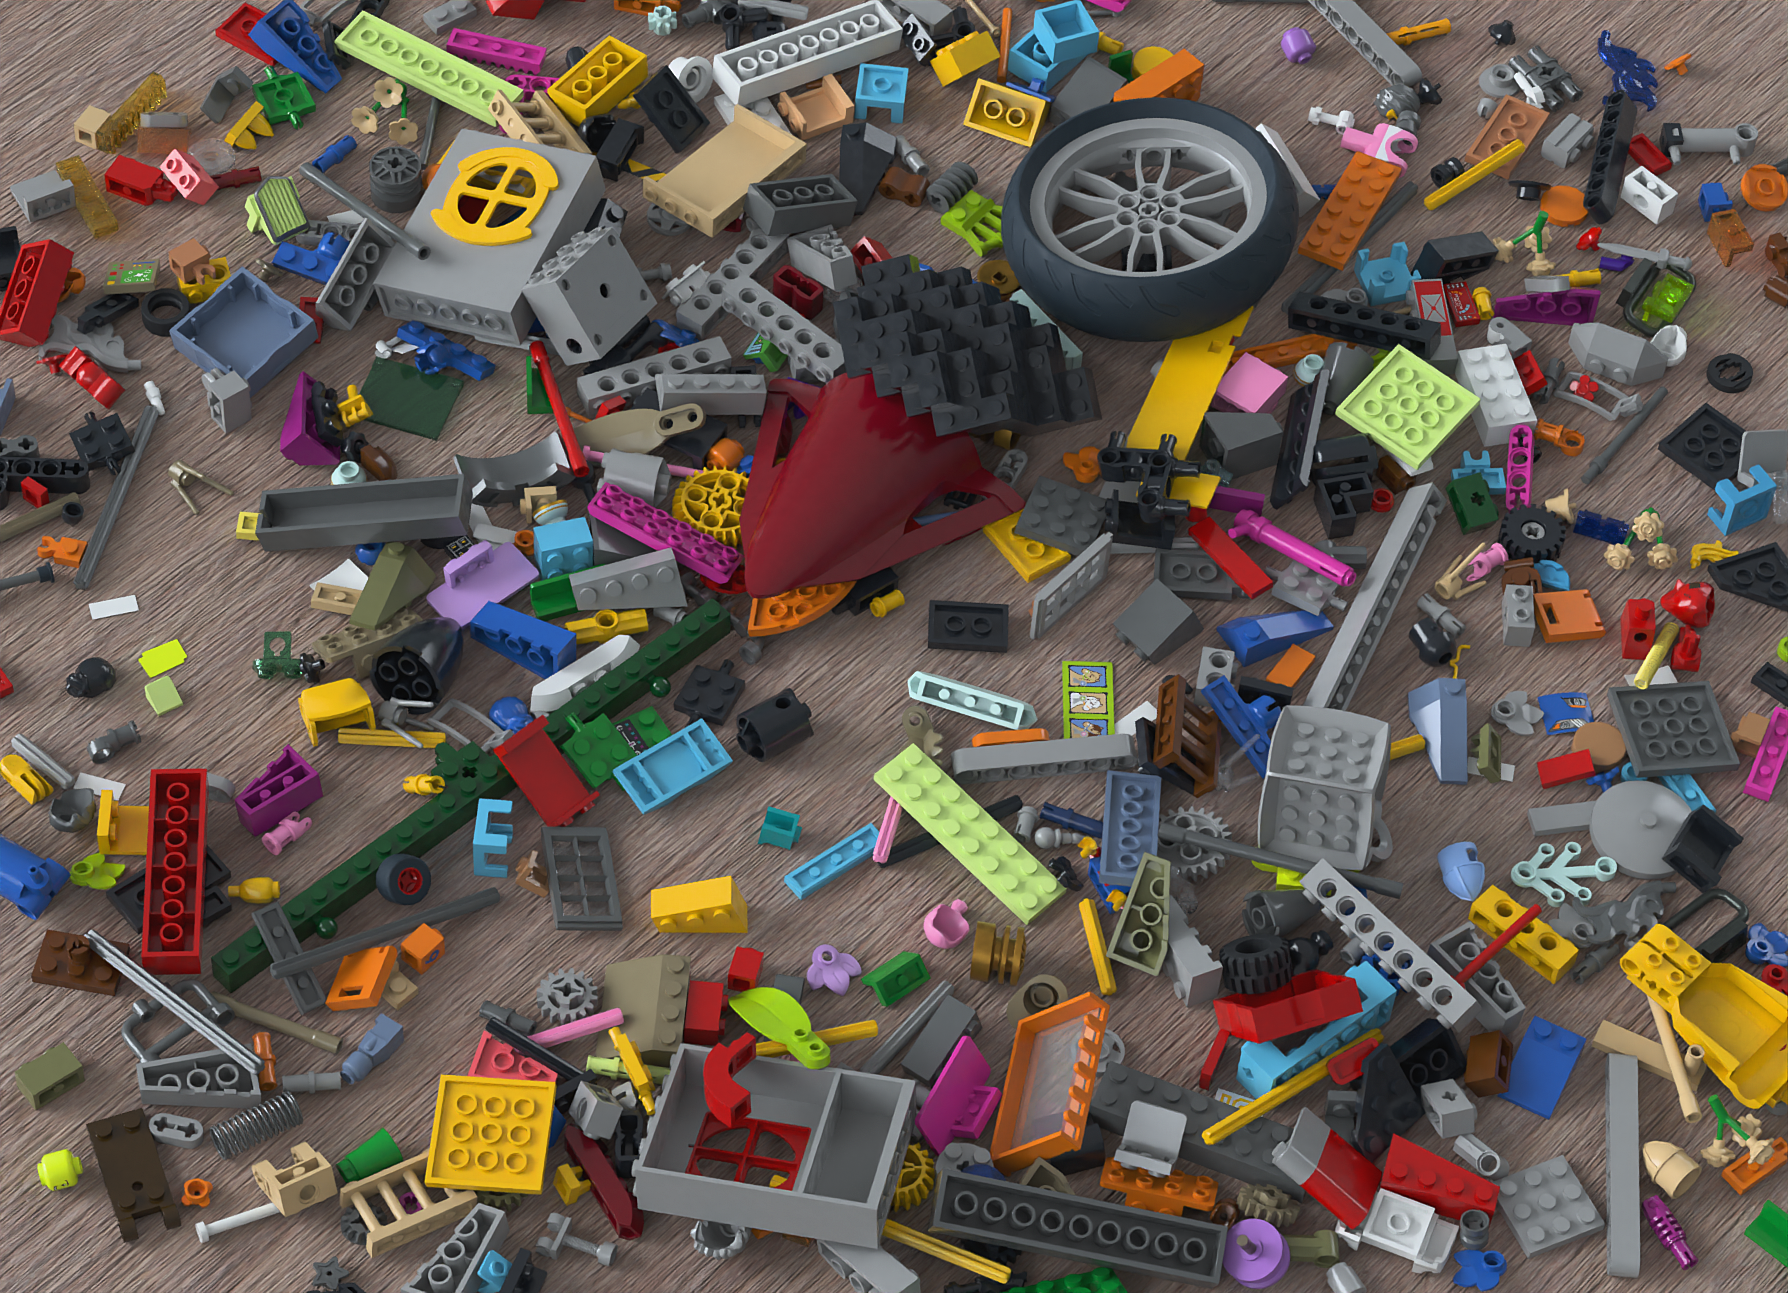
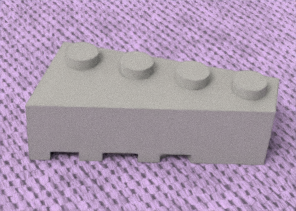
M831 224L787 238L792 267L837 292L849 289V286L857 284L853 255L847 246L843 245L842 239L838 238V233L833 230Z
M1170 895L1168 951L1162 969L1167 977L1170 976L1173 981L1176 996L1179 999L1182 998L1186 1007H1190L1217 997L1223 966L1219 960L1212 961L1210 957L1212 955L1211 949L1208 945H1201L1199 932L1195 927L1189 929L1188 917L1173 896Z
M1469 921L1431 943L1427 955L1449 975L1455 977L1484 951L1487 946L1483 939H1478L1474 932L1475 927ZM1490 959L1464 983L1465 990L1482 1007V1010L1475 1018L1489 1032L1501 1030L1504 1035H1507L1518 1028L1525 1011V1006L1510 982L1502 977L1500 973L1501 968L1496 960L1492 961Z
M251 1043L244 1044L248 1049L252 1051ZM221 1049L136 1064L142 1104L252 1109L253 1106L258 1108V1104H261V1093L257 1075L252 1074Z
M478 1203L455 1228V1234L436 1249V1255L417 1270V1276L410 1283L406 1282L400 1289L401 1293H476L483 1281L477 1274L482 1262L489 1251L494 1250L498 1253L510 1231L505 1211Z
M816 1239L819 1254L843 1279L849 1276L850 1283L857 1293H921V1280L914 1270H908L903 1266L897 1256L886 1252L880 1243L878 1249Z

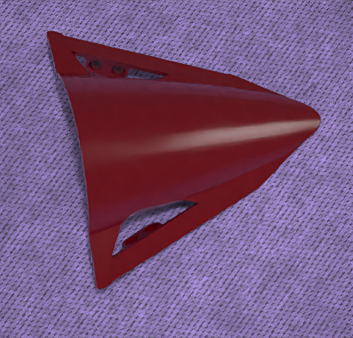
M846 372L830 380L823 388L792 379H773L768 385V396L741 516L739 517L745 556V587L751 597L766 599L795 589L861 580L940 545L946 546L970 536L991 523L1021 511L1025 508L1026 503L1013 488L982 467L979 455L968 432L963 431L937 437L932 413L912 418L907 417L902 393L885 398H877L873 374L849 379ZM793 401L809 419L787 458L775 466L777 455L788 453L793 428L790 417L787 414L789 402ZM957 490L987 497L982 502L903 535L905 524L937 497L945 493Z

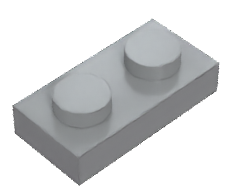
M451 0L424 13L423 21L438 35L477 16V9L469 0Z

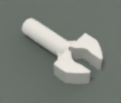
M1521 72L1516 73L1514 79L1526 94V103L1542 109L1541 103L1545 102V98L1540 87L1532 88Z

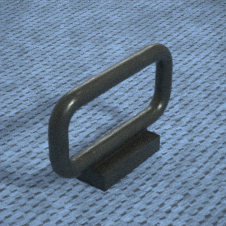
M1644 258L1623 288L1616 304L1624 308L1623 317L1631 327L1644 335L1654 337L1660 329L1674 323L1694 293L1697 283L1694 275L1689 270L1683 271L1684 268L1667 265L1665 269L1683 278L1687 285L1659 327H1651L1637 319L1633 315V310L1662 269L1656 268L1657 262L1653 264L1652 261Z
M1715 888L1702 893L1662 925L1672 931L1714 899L1723 900L1738 912V916L1695 948L1697 952L1711 963H1721L1746 944L1748 932L1746 922L1749 919L1750 913L1747 905L1725 889Z

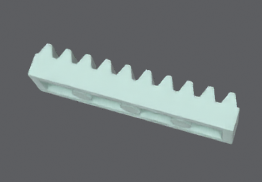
M1022 289L1012 294L1010 301L1012 300L1029 308L1032 327L1045 323L1056 325ZM1058 328L1067 371L1080 368L1083 352Z

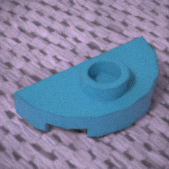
M1540 560V563L1534 564L1533 568L1540 574L1543 587L1560 592L1570 591V578L1562 565L1551 560Z

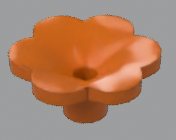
M1690 53L1684 54L1664 66V69H1677L1679 75H1683L1688 72L1685 62L1692 55Z

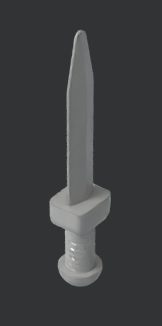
M1597 244L1598 247L1616 254L1639 259L1647 258L1650 261L1657 262L1656 268L1665 269L1667 265L1684 268L1683 271H1687L1692 267L1691 258L1686 256L1685 259L1669 255V250L1660 248V252L1657 253L1620 244Z

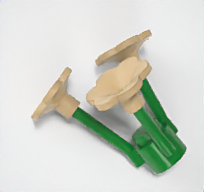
M392 77L378 80L374 85L376 91L373 93V98L378 102L372 109L366 106L354 108L352 110V124L355 127H359V130L364 134L374 133L378 130L377 122L379 119L376 115L378 109L381 106L389 108L392 105L401 104V119L390 123L389 138L397 140L401 145H406L409 141H416L418 138V125L407 119V104L409 103V99L406 97L407 87L399 79L395 80Z

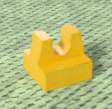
M568 1163L557 1167L553 1185L566 1206L576 1203L578 1197L588 1192L591 1186L589 1180L578 1181V1178L582 1176V1168L580 1166L570 1168Z

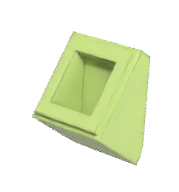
M168 675L145 686L146 698L158 716L183 705Z

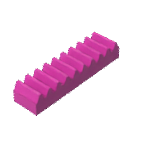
M453 28L446 44L447 52L452 55L457 54L460 59L466 56L471 62L473 58H476L479 64H481L482 60H485L488 66L494 62L498 68L503 64L507 70L512 66L516 72L521 68L525 74L531 70L534 76H537L538 72L541 71L547 56V48L457 28Z
M1775 707L1745 784L1744 794L1769 802L1788 752V710Z

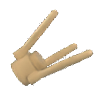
M1481 543L1458 566L1463 558L1462 555H1459L1443 576L1435 582V589L1442 598L1448 600L1453 597L1454 600H1458L1462 595L1486 585L1487 582L1483 580L1461 589L1462 580L1458 576L1486 546L1485 543Z

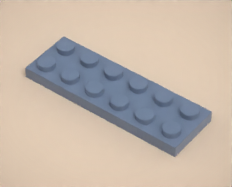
M1107 770L1099 883L1131 887L1144 852L1157 856L1161 777Z

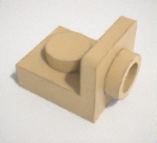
M556 486L524 488V499H520L521 515L526 514L527 524L532 523V512L546 504L557 501Z
M395 960L381 996L398 1011L419 993L418 987L399 971V963Z

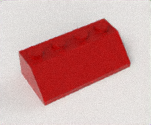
M51 239L21 246L0 308V340L27 347L44 345L49 336L51 321L57 312L56 306L59 297L65 288L64 282L67 273L72 268L73 251Z

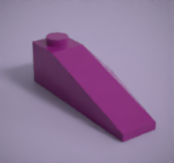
M1570 286V289L1565 291L1534 292L1497 298L1493 318L1502 317L1513 321L1573 326L1574 323H1579L1580 325L1593 323L1601 294L1600 290L1594 288Z
M302 371L299 374L282 429L280 452H282L285 458L293 460L299 466L337 465L340 462V446L337 448L318 437L311 403V389L317 381Z

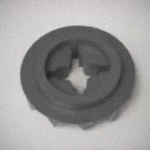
M370 1201L368 1205L381 1226L388 1225L387 1215H385L381 1206H374ZM355 1206L347 1207L345 1214L341 1216V1231L344 1237L354 1244L367 1245V1234L370 1233L369 1228L367 1227L368 1230L365 1231V1227L359 1223L361 1215Z

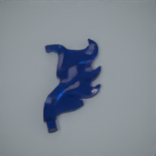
M1603 30L1597 41V50L1602 61L1615 72L1612 76L1614 91L1624 90L1632 101L1643 102L1648 106L1646 111H1652L1657 105V97L1648 86L1652 85L1657 88L1658 82L1646 70L1655 73L1654 65L1648 60L1637 58L1638 54L1628 48L1613 45L1610 41V31ZM1608 96L1603 97L1602 104L1606 105Z

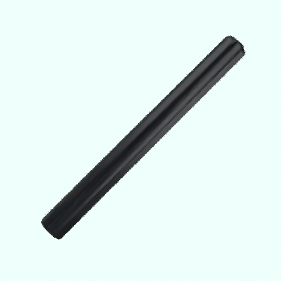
M1013 795L983 809L996 821L1021 810L1023 802L1018 795ZM926 832L891 847L887 862L883 864L877 863L880 868H885L941 843L929 832Z

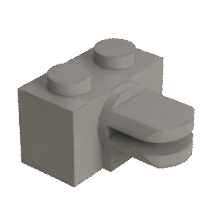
M217 367L212 369L210 373L207 372L202 375V382L208 390L207 399L208 406L211 409V418L225 433L252 420V402L249 394L251 387L244 377L241 378L235 371L223 375Z

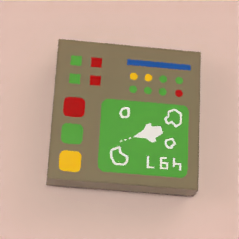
M160 259L109 262L103 284L104 294L155 291L161 268Z

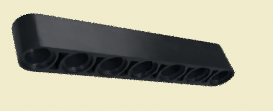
M1622 89L1613 92L1606 101L1583 201V207L1599 225L1608 222L1615 213L1638 111L1636 105Z

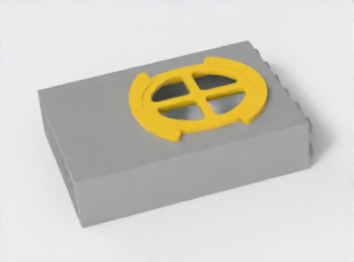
M461 129L403 230L427 245L431 250L430 256L425 260H420L403 245L396 242L373 283L384 315L405 321L413 320L432 327L521 346L537 317L521 289L528 283L527 279L543 269L542 265L546 261L557 256L556 252L561 247L572 242V236L584 231L606 190L597 157L589 153L570 151L565 148L561 149L544 144L526 142L521 139L506 138L476 130ZM490 169L504 172L502 179L494 190L468 186L469 181L484 170ZM514 175L535 179L536 192L532 198L505 193ZM462 195L489 200L475 224L465 222L459 214L458 202ZM500 203L527 208L520 217L506 225L496 228L486 227L497 205Z

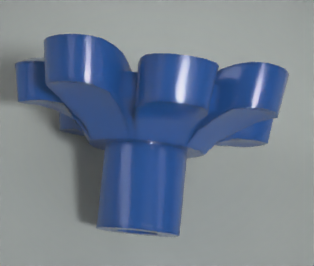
M1615 767L1606 774L1600 772L1594 777L1587 778L1585 781L1588 785H1601L1604 793L1612 787L1611 781L1619 773V767Z

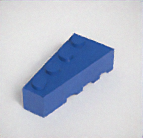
M488 601L470 621V637L543 679L549 678L576 661V633L491 601Z

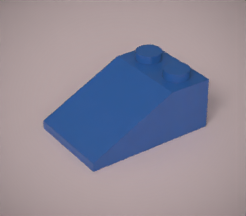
M1534 1016L1511 1064L1508 1092L1500 1093L1497 1096L1549 1120L1581 1058L1587 1039Z

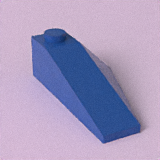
M1306 610L1239 617L1217 626L1216 630L1231 651L1235 652L1234 655L1242 666L1247 667L1289 649L1292 644L1298 645L1333 630L1334 626L1323 611L1319 616H1316Z

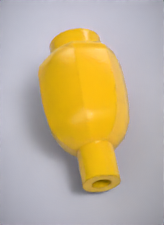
M269 877L249 878L244 880L239 886H228V896L240 897L247 903H271L274 898H280L279 881H273Z

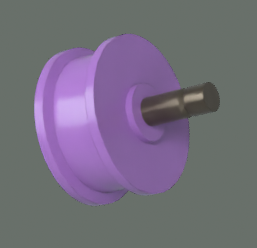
M1247 1219L1235 1224L1227 1232L1222 1263L1225 1269L1241 1285L1251 1289H1264L1274 1285L1285 1275L1290 1264V1248L1285 1238L1273 1225L1261 1219Z

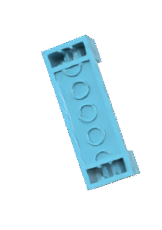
M1367 961L1358 967L1356 965L1352 966L1344 976L1356 979L1363 1012L1331 1021L1325 1030L1320 1033H1313L1300 1048H1292L1286 1056L1270 1040L1260 1044L1247 1041L1241 1048L1236 1080L1255 1099H1258L1371 1029L1380 1028L1390 1020L1397 990Z

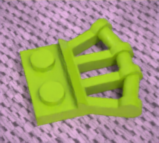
M970 190L941 217V225L966 239L980 257L986 255L988 251L994 248L1003 247L1001 219L997 218L1001 217L1003 206L996 205L991 198L986 199ZM986 223L994 229L998 230L999 232L995 233L994 231H992L991 229L987 228L982 224ZM974 233H976V234H978L979 236L983 237V238L986 239L987 241H986V242L980 241V240L976 237V235H975Z

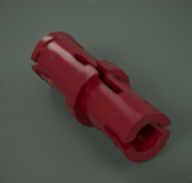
M259 166L242 170L231 169V172L210 175L219 186L217 190L231 187L237 189L241 185L262 182Z

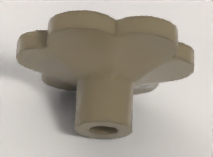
M257 258L256 262L262 268L258 276L260 279L267 282L271 275L282 277V271L276 269L270 263Z

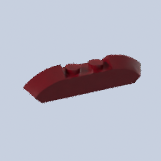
M570 1123L567 1125L564 1134V1149L575 1167L580 1166L582 1168L581 1177L583 1180L590 1181V1191L619 1238L629 1241L641 1237L644 1227L643 1210L638 1209L637 1197L633 1196L632 1192H628L624 1179L616 1176L611 1158L608 1155L604 1156L609 1149L600 1138L599 1140L589 1138L583 1134L581 1127Z

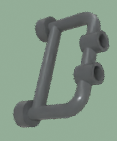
M187 979L176 983L174 986H171L168 982L164 983L178 995L188 990L194 991L207 1006L201 1012L220 1027L227 1026L234 1019L235 1012L227 1003H219L204 984L198 980ZM145 999L137 1000L132 1006L134 1014L124 1022L121 1028V1036L124 1042L140 1060L139 1063L160 1060L159 1055L195 1030L185 1022L146 1050L133 1035V1029L141 1022L146 1023L152 1020L155 1012L164 1007L157 999L149 1003Z

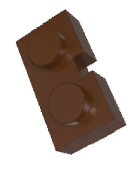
M1779 232L1769 236L1765 254L1767 259L1776 267L1779 276L1788 281V242L1786 241L1787 237H1783Z

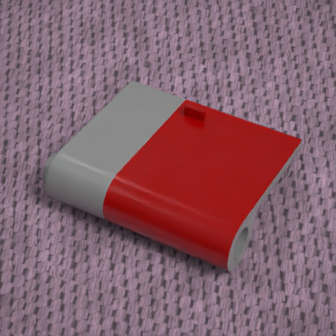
M1304 1107L1300 1112L1290 1140L1287 1143L1280 1142L1273 1150L1272 1155L1274 1158L1272 1163L1351 1230L1355 1229L1365 1219L1370 1210L1383 1172L1308 1108Z

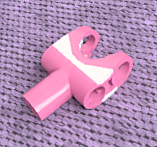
M1382 123L1376 126L1373 135L1346 127L1340 147L1355 152L1359 151L1392 165L1402 168L1400 177H1403L1408 169V165L1395 154L1415 152L1418 140L1408 131ZM1403 140L1410 141L1412 146L1405 144Z

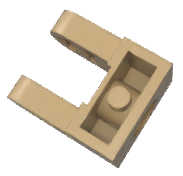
M307 1142L291 1148L295 1165L284 1170H276L268 1160L252 1165V1172L259 1187L285 1217L296 1214L338 1193L332 1166L320 1152L316 1153Z

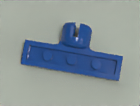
M328 232L323 235L317 249L314 251L282 241L272 264L276 268L326 285L348 248L349 241L341 235L334 239L335 233Z
M412 320L398 328L397 337L419 347L416 350L419 354L415 356L414 361L417 368L421 372L425 371L427 375H434L448 366L454 367L478 381L494 373L496 365L488 361L484 356L477 355L467 350L465 346L450 341L443 334L426 328L421 322Z
M1225 675L1204 687L1201 693L1263 779L1266 776L1271 744L1267 731L1276 726L1281 709L1277 706L1268 712L1269 706L1276 701L1266 695L1261 696L1250 704H1246Z

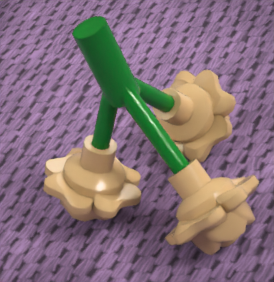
M1540 211L1534 226H1527L1526 232L1516 239H1510L1506 242L1500 237L1494 238L1493 244L1499 250L1495 259L1500 262L1503 260L1506 263L1512 262V250L1517 247L1519 242L1524 240L1525 248H1531L1532 252L1535 253V260L1527 264L1526 270L1531 271L1534 276L1549 275L1550 271L1556 266L1555 262L1545 259V252L1543 251L1547 250V243L1552 242L1549 228L1544 227L1549 214L1546 211Z
M1718 1095L1709 1097L1708 1102L1718 1118L1717 1137L1714 1138L1713 1145L1700 1150L1702 1157L1707 1159V1163L1713 1167H1725L1729 1160L1736 1158L1734 1152L1725 1147V1139L1723 1138L1724 1123H1728L1732 1127L1731 1130L1734 1133L1732 1140L1734 1142H1738L1743 1148L1748 1146L1751 1149L1748 1164L1757 1162L1763 1165L1765 1162H1768L1773 1156L1772 1154L1775 1153V1150L1772 1148L1774 1139L1758 1141L1759 1136L1762 1134L1760 1128L1762 1122L1755 1119L1752 1114H1748L1746 1118L1741 1116L1736 1120L1728 1114Z

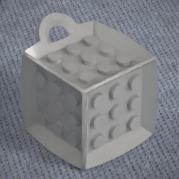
M1291 705L1283 707L1273 732L1268 754L1267 770L1258 814V848L1316 863L1323 858L1332 867L1344 870H1364L1370 860L1381 862L1390 857L1393 845L1390 832L1381 819V800L1390 762L1391 725L1372 717L1337 709ZM1373 827L1377 830L1380 837V845L1378 847L1371 845Z

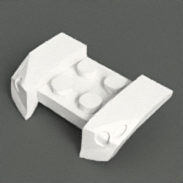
M1380 1188V1191L1375 1193L1367 1216L1355 1229L1351 1230L1338 1219L1335 1232L1339 1238L1342 1237L1347 1242L1350 1248L1356 1251L1362 1241L1413 1260L1412 1272L1423 1273L1425 1271H1432V1273H1440L1449 1258L1460 1227L1438 1219L1439 1215L1434 1213L1435 1208Z

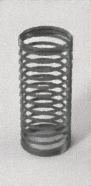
M286 1090L281 1096L277 1095L275 1099L271 1098L269 1102L259 1103L258 1108L253 1106L252 1110L247 1109L246 1113L241 1112L240 1116L230 1117L228 1121L224 1120L222 1124L213 1125L209 1130L219 1155L222 1159L227 1160L232 1157L231 1151L237 1156V1148L243 1153V1146L249 1150V1143L252 1147H255V1140L258 1144H261V1138L267 1141V1135L271 1139L273 1138V1133L278 1136V1129L284 1133V1126L287 1130H290V1124L293 1127H296V1125L300 1126V1124H303V1116L296 1099L291 1092ZM278 1098L281 1100L283 1108L278 1103ZM272 1100L276 1104L277 1111L272 1105ZM266 1103L270 1106L271 1113L266 1108ZM260 1106L264 1109L265 1116L261 1112ZM254 1109H256V1110L258 1111V1115H259L260 1120L258 1119V1117H257L256 1114L254 1113ZM248 1112H250V1113L252 1114L254 1123H253V1121L251 1120V1118L249 1117ZM243 1115H244V1116L246 1117V1119H247L248 1126H247L246 1122L243 1120ZM237 1117H238V1118L240 1119V1121H241L242 1128L240 1127V1125H239L238 1122H237ZM231 1120L235 1123L237 1133L231 1125ZM225 1123L229 1126L230 1133L225 1128ZM219 1125L223 1128L225 1138L219 1130Z

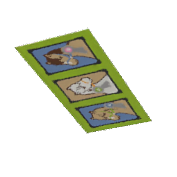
M1062 661L1064 739L1115 734L1112 662Z

